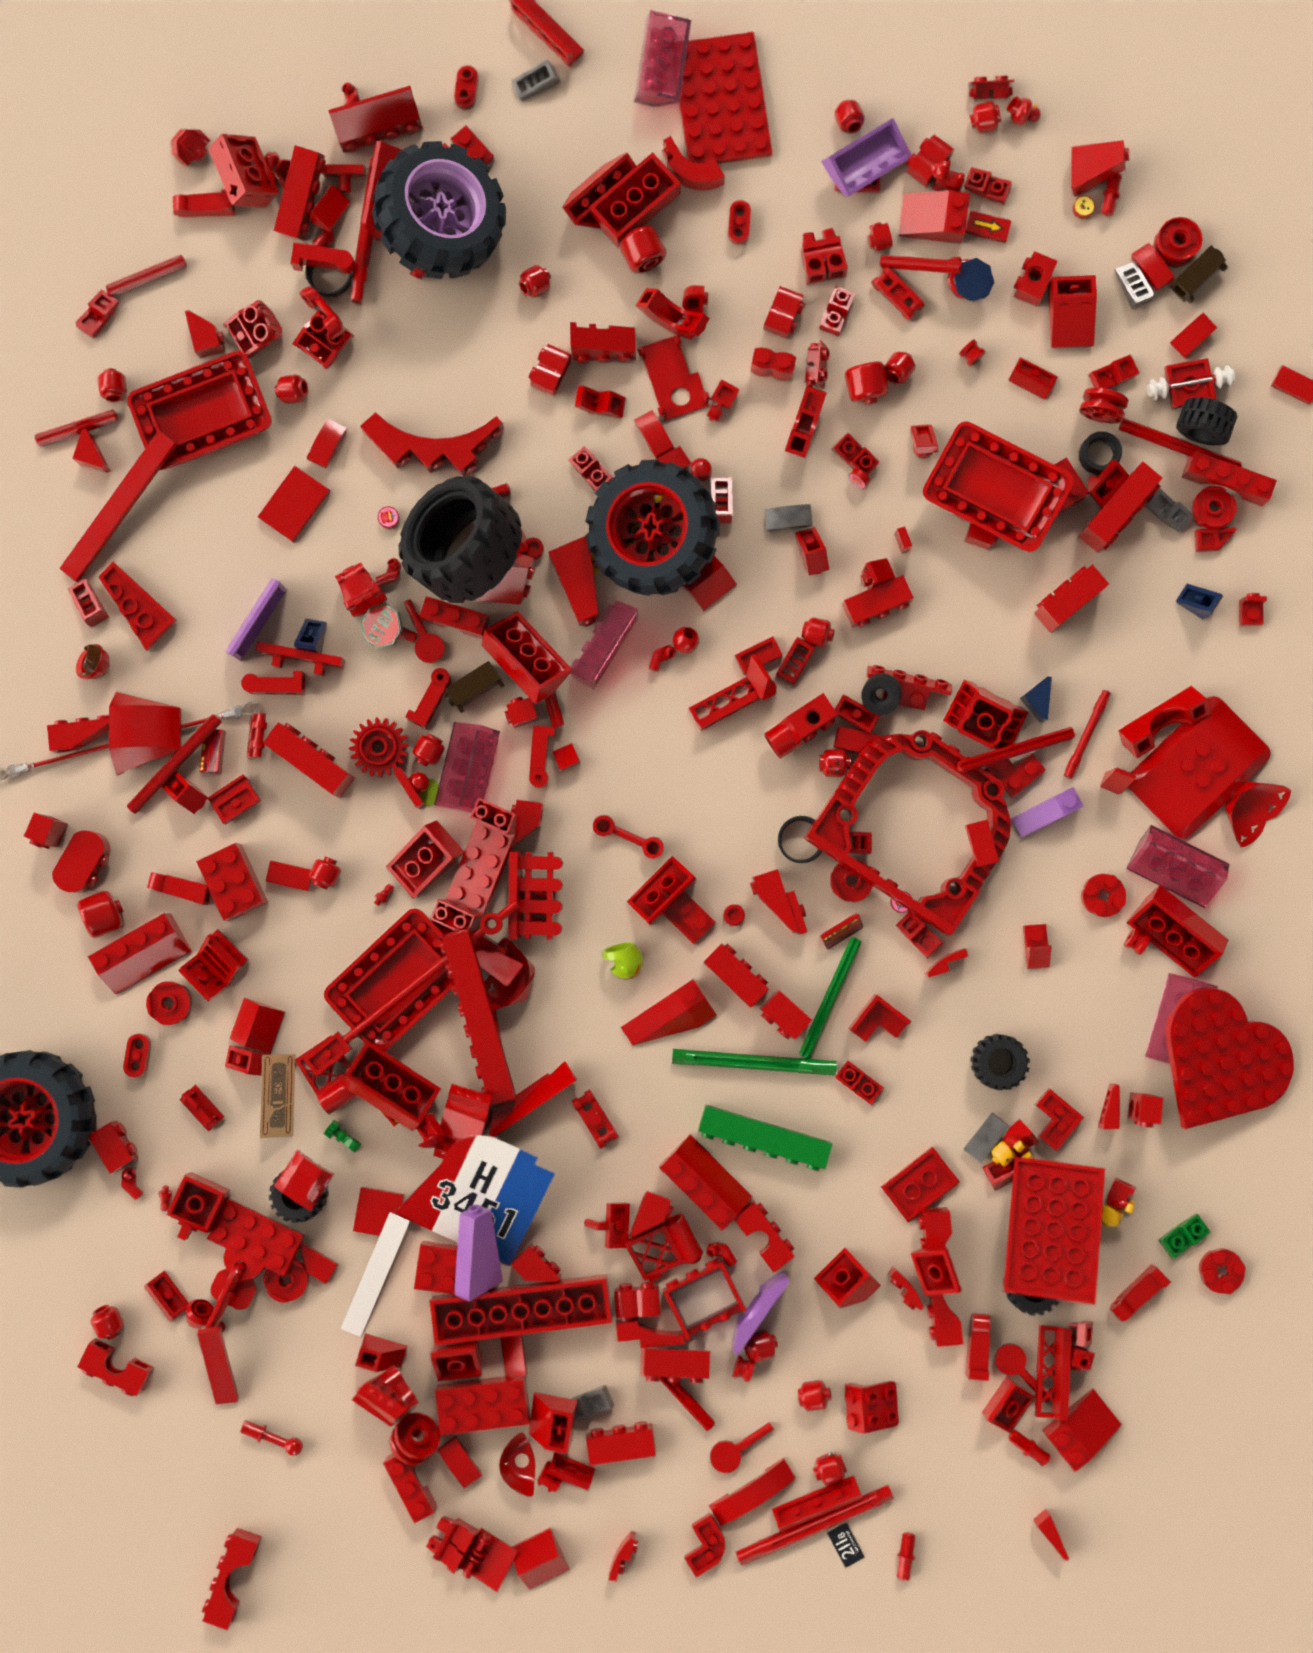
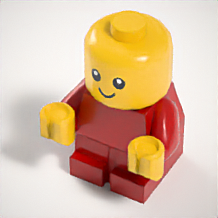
M1019 1119L1009 1128L1003 1141L999 1142L991 1150L993 1155L991 1159L997 1165L1000 1163L1002 1166H1007L1015 1159L1016 1155L1019 1156L1020 1154L1024 1158L1033 1159L1034 1157L1028 1150L1033 1145L1037 1146L1040 1141Z
M1117 1177L1114 1179L1109 1190L1107 1203L1103 1204L1102 1207L1103 1226L1110 1228V1226L1117 1227L1123 1217V1208L1125 1212L1132 1213L1135 1202L1128 1198L1130 1194H1134L1135 1186Z

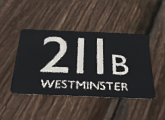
M847 1523L827 1532L845 1568L864 1558Z

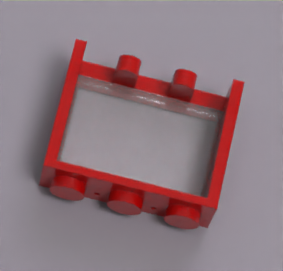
M717 1258L705 1264L706 1268L700 1271L695 1268L685 1274L686 1278L680 1281L675 1278L665 1284L666 1288L663 1289V1293L686 1341L691 1339L692 1335L700 1331L704 1332L710 1329L712 1325L720 1321L724 1322L730 1319V1316L740 1311L742 1313L746 1311V1306L723 1259L720 1261Z

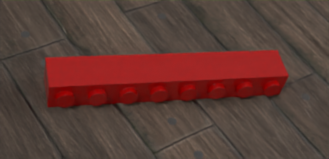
M468 927L443 934V941H440L442 953L447 954L449 962H446L448 974L453 975L455 983H452L454 995L459 996L461 1004H458L460 1016L465 1017L466 1020L464 1031L466 1037L471 1038L472 1045L469 1047L472 1058L477 1059L478 1066L475 1067L477 1077L483 1080L484 1087H481L482 1093L493 1096L491 1105L513 1100L516 1098L515 1088L470 929Z

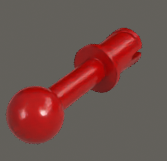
M245 1420L241 1427L240 1433L258 1440V1443L263 1439L283 1447L290 1456L299 1455L303 1449L300 1439L291 1438L288 1440L266 1431V1425L262 1427Z

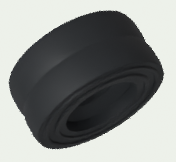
M885 673L873 675L867 680L862 689V702L866 709L874 714H889L897 708L901 701V685L892 675ZM884 689L888 697L886 699H879L876 691Z

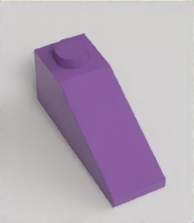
M1072 787L1011 818L1020 837H1024L1082 808L1083 804L1076 790Z

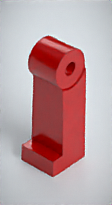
M225 189L215 193L177 194L172 197L173 214L178 217L235 216V206H232Z
M293 243L290 264L295 271L303 272V266L335 269L343 274H350L355 269V261L349 251Z
M437 668L432 672V681L416 711L413 712L409 709L405 716L408 721L424 729L428 728L446 693L445 688L450 686L451 677L444 668Z
M293 671V677H258L250 673L243 676L241 686L248 693L257 695H305L306 674L303 671Z
M533 725L529 781L536 788H543L549 782V776L546 772L549 737H555V727Z
M150 873L147 888L202 905H208L211 893L206 884L170 875Z
M1151 1264L1117 1297L1109 1309L1121 1322H1124L1131 1318L1160 1289L1166 1288L1171 1281L1156 1266Z
M972 1313L970 1317L965 1375L969 1380L989 1381V1314Z

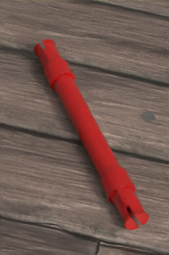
M1102 690L1101 695H1099L1074 754L1071 755L1063 774L1069 779H1072L1097 722L1106 708L1109 696L1111 695L1109 691Z

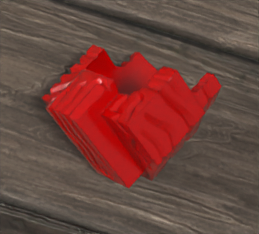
M180 129L171 139V153L182 165L189 166L193 160L201 161L207 153L205 147L211 140L201 130Z

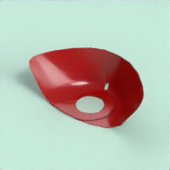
M521 1432L515 1435L503 1449L500 1456L499 1469L503 1480L510 1488L522 1495L531 1497L534 1495L535 1458L527 1437ZM521 1453L526 1454L529 1458L528 1465L523 1468L518 1467L515 1463L516 1456Z

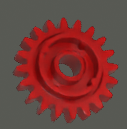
M378 717L375 719V724L367 719V727L360 723L361 732L353 731L357 738H350V741L355 744V746L349 747L350 751L355 752L350 758L352 760L358 759L355 763L356 767L363 765L361 772L366 773L370 769L369 774L372 777L376 771L380 778L383 777L384 771L391 776V768L396 770L398 768L397 763L404 765L405 762L401 757L409 756V754L403 751L410 747V745L403 743L408 737L406 735L400 736L403 729L398 728L395 730L397 723L392 722L389 725L387 718L383 720L382 724ZM383 742L384 750L380 753H375L374 746L376 743Z

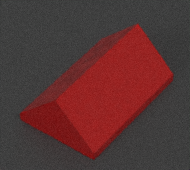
M671 856L626 902L651 925L696 880V877Z

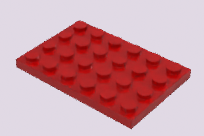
M754 31L671 43L687 159L694 163H706L715 159L717 164L772 156Z
M1015 1156L1003 1292L1089 1305L1096 1304L1105 1168Z

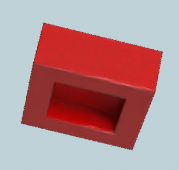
M906 527L898 528L895 532V537L901 553L908 552L912 548V543Z

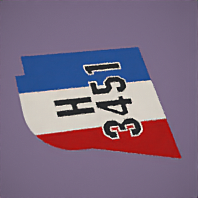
M489 1136L466 1137L449 1148L442 1163L394 1214L458 1242L460 1213L468 1210L472 1205H481L484 1208L490 1209L499 1261L510 1266L555 1173L535 1165L538 1159L537 1156L499 1139Z

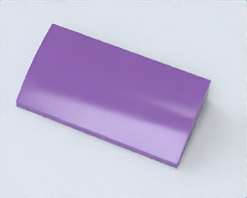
M894 118L821 162L835 185L846 197H849L907 161L912 154Z
M271 578L225 652L242 661L287 591L281 582Z

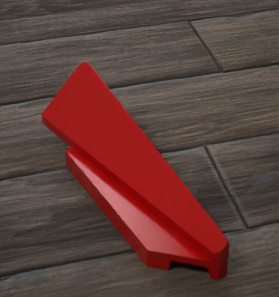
M431 920L443 934L454 932V930ZM486 935L474 943L480 967L508 987L515 980L524 964L507 956L508 950Z
M564 1061L550 1075L548 1073L516 1094L515 1099L506 1101L493 1110L488 1136L494 1138L574 1083L577 1077L567 1062Z

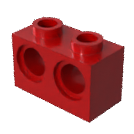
M1130 1092L1128 1118L1135 1120L1134 1124L1142 1127L1153 1128L1154 1124L1161 1125L1164 1098L1152 1094Z

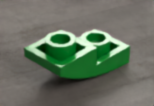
M1194 1214L1167 1232L1158 1241L1170 1258H1176L1190 1245H1196L1210 1233V1230L1200 1216Z

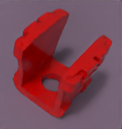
M361 562L344 569L342 573L335 576L343 594L344 605L353 617L369 613L370 609L380 607L387 600L385 593L372 580Z

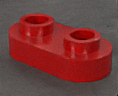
M463 66L457 72L454 100L457 107L462 110L471 109L476 102L479 78L476 69L472 66ZM465 74H470V75H471V76L468 77V78H465V77H464ZM462 94L468 95L466 98L461 97Z
M737 200L730 206L728 237L734 244H743L749 238L751 208L744 200ZM738 211H741L744 214L742 216H738L736 213ZM741 232L742 236L738 237L735 233Z
M134 1034L127 1041L123 1070L129 1077L142 1076L147 1070L151 1041L145 1034ZM139 1040L143 1042L142 1048L137 1046ZM135 1062L139 1063L138 1070H135L133 1067Z

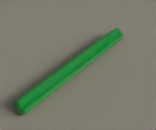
M851 937L799 1051V1054L809 1059L861 946L862 941L855 937Z

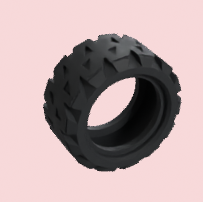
M457 476L447 479L445 482L437 484L427 491L412 508L404 522L400 533L401 542L398 545L399 557L403 560L401 563L407 574L443 601L447 600L450 603H464L466 599L473 601L484 596V593L490 589H494L513 566L517 558V551L521 547L522 530L520 527L522 524L513 506L485 482L471 476ZM475 521L474 527L464 544L455 553L446 558V554L457 535Z

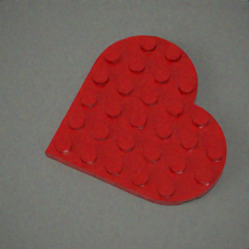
M1198 988L1188 992L1177 1001L1178 1005L1173 1013L1169 1014L1167 1020L1166 1043L1181 1128L1189 1129L1259 1110L1272 1105L1281 1098L1292 1079L1294 1058L1287 1038L1279 1029L1268 1023L1248 1021L1240 1002L1228 992L1220 989Z

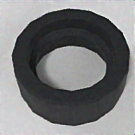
M1098 431L1089 435L1079 449V461L1082 467L1094 475H1100L1110 462L1105 465H1098L1090 460L1088 449L1092 443L1096 441L1107 443L1113 452L1111 461L1117 460L1120 462L1122 457L1120 441L1113 434L1106 431Z

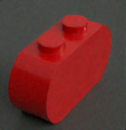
M88 830L74 833L52 871V878L56 886L65 892L71 893L86 892L90 887H93L98 881L99 877L97 875L100 869L104 868L109 861L108 855L111 850L108 840L100 833Z

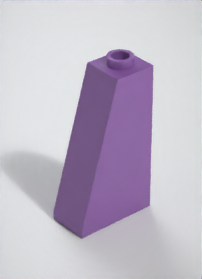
M481 1205L470 1206L468 1210L460 1213L455 1296L467 1301L475 1299L503 1282L492 1213L490 1209L484 1208Z

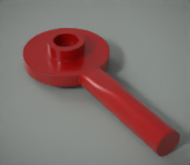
M412 600L404 601L403 604L419 635L414 647L416 656L424 663L432 664L438 662L445 652L444 642L438 635L426 632Z
M1007 1343L999 1347L995 1354L997 1368L1005 1375L1019 1374L1036 1392V1379L1024 1368L1026 1365V1355L1022 1348L1013 1343ZM1047 1398L1044 1402L1048 1403L1050 1399Z
M768 1422L737 1444L727 1440L716 1443L710 1452V1461L714 1469L721 1473H730L736 1470L741 1461L740 1452L773 1431L774 1428L771 1423Z

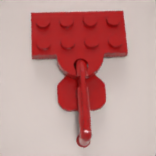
M226 1198L207 1237L208 1240L226 1248L223 1256L226 1269L216 1274L211 1285V1295L217 1300V1303L205 1328L220 1326L222 1332H224L225 1324L220 1320L227 1305L237 1310L248 1308L257 1291L254 1278L261 1275L266 1268L286 1276L305 1234L230 1198Z

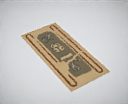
M296 1054L262 1055L260 1138L293 1136Z

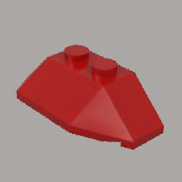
M628 152L602 165L570 193L562 208L574 225L600 228L589 207L636 167Z

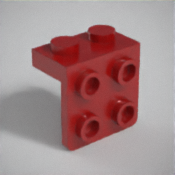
M886 1381L868 1386L855 1383L845 1384L846 1421L849 1430L866 1434L895 1427L899 1424L897 1388L894 1381Z

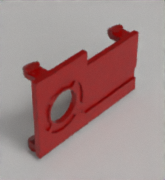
M675 335L637 349L639 356H642L659 404L657 409L659 415L663 416L664 421L710 406L709 400L711 399L709 393L704 391L699 373H689L680 347L682 343L680 335ZM684 388L689 392L690 399L687 404L680 406L672 401L671 395L675 389Z

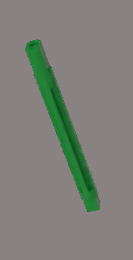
M673 1049L672 1064L831 1076H835L837 1070L836 1060Z

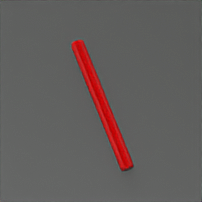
M1124 418L1119 424L1118 429L1120 431L1181 454L1190 456L1195 451L1239 467L1242 465L1240 461Z
M212 714L127 804V808L136 814L222 723L221 719Z
M1072 727L1064 728L961 760L957 763V768L960 773L971 771L1070 740L1075 737V732Z

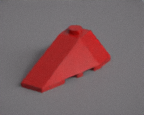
M692 979L623 1025L621 1029L631 1044L636 1045L698 1028L717 1014L694 979Z

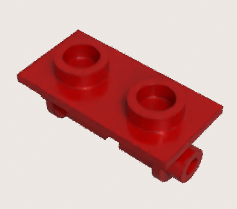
M987 76L974 77V81L968 82V85L973 84V89L969 90V97L974 100L989 99V90H993V98H1008V96L1013 94V88L1009 87V83L1014 82V80H1008V76H995V80L987 81Z
M819 340V344L811 343L810 347H808L807 363L814 364V366L806 367L805 382L807 383L806 386L815 387V384H818L824 389L825 381L828 379L826 364L830 358V351L822 340Z
M196 1084L190 1090L185 1091L179 1099L208 1132L225 1117Z

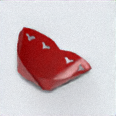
M1248 781L1226 803L1224 809L1240 848L1254 842L1263 832L1266 821L1276 817L1282 811L1291 795L1289 788L1283 785ZM1285 792V794L1282 795V799L1280 800L1278 794ZM1269 806H1276L1272 808L1271 812H1268ZM1258 825L1256 828H1254V832H1252L1251 826ZM1241 836L1247 837V839H1243L1241 842Z
M505 937L498 944L502 947H505V944H507L508 952L506 955L522 962L524 966L508 987L492 975H489L484 981L489 1000L492 1002V1010L524 1002L529 995L535 975L533 964L512 941ZM491 983H493L495 989L488 991L491 988Z

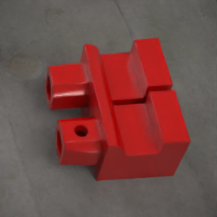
M443 1516L436 1527L445 1533L443 1539L433 1535L426 1547L434 1553V1560L441 1561L448 1566L447 1569L455 1574L462 1568L470 1553L469 1550L472 1549L481 1531L460 1518L453 1520Z

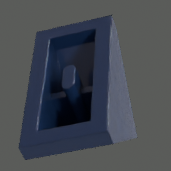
M1186 584L1176 599V603L1203 620L1213 613L1223 595Z
M305 619L294 642V647L322 653L327 622Z
M1047 676L1020 698L1039 722L1048 720L1052 681L1050 676Z

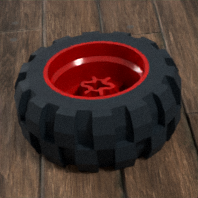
M641 460L639 465L631 466L627 464L614 471L615 477L608 483L603 481L594 493L598 497L594 505L588 507L585 521L589 524V533L585 535L588 550L593 553L597 567L605 576L620 587L646 596L651 594L663 596L678 592V588L685 584L691 585L702 575L700 571L706 563H711L717 550L715 548L716 537L720 536V519L717 518L715 510L717 506L710 492L703 486L700 480L685 468L672 462L667 464L658 460ZM655 495L662 496L659 508L656 507ZM651 506V512L644 516V509ZM631 508L638 514L636 519L627 515ZM668 508H672V516L669 518H665V510ZM683 514L684 520L675 522L678 516ZM639 524L640 529L635 534H632L631 528L633 525ZM654 524L656 526V529H652L651 533V531L648 530V527H652V525ZM681 527V535L674 538V529ZM630 539L636 540L627 548L623 543V541H627ZM673 540L679 543L676 548L671 544ZM647 543L648 550L640 554V546ZM664 545H668L669 552L666 555H661V548ZM655 552V561L649 562L650 556Z
M32 1050L0 1055V1100L4 1096L12 1103L8 1106L0 1102V1128L6 1126L7 1129H10L3 1135L0 1133V1182L5 1187L23 1188L31 1185L37 1186L59 1178L71 1170L77 1160L83 1158L91 1145L88 1139L90 1133L95 1132L97 1115L92 1114L91 1103L95 1102L91 1087H85L81 1081L83 1074L72 1063L66 1064L62 1062L58 1055L46 1051L34 1052ZM30 1085L35 1086L33 1092L30 1090ZM20 1092H23L25 1095L23 1102H20L18 1098ZM42 1093H44L47 1096V1102L45 1104H43L40 1100V1096ZM7 1111L13 1115L11 1120H8L6 1117ZM51 1113L55 1114V1124L50 1121ZM32 1114L25 1122H21L24 1115ZM17 1130H19V1135L22 1138L21 1141L15 1136ZM39 1131L44 1134L43 1142H40L37 1138ZM29 1140L30 1153H25V1145Z

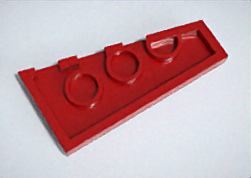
M112 562L98 576L146 651L177 621L115 562Z

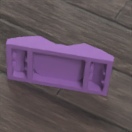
M781 1271L760 1285L759 1293L749 1304L746 1311L738 1316L732 1339V1347L735 1354L738 1355L789 1284L790 1280L786 1272Z

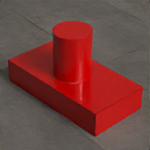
M326 164L321 174L325 177H338V190L348 193L351 192V177H367V168L363 164Z

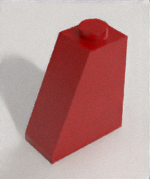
M1124 140L1071 147V189L1074 196H1079L1126 170V161H1130V150L1125 147Z

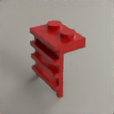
M209 934L206 936L197 955L181 966L179 972L209 1002L231 985V981L235 978L234 976L238 973L237 970L241 968V965Z

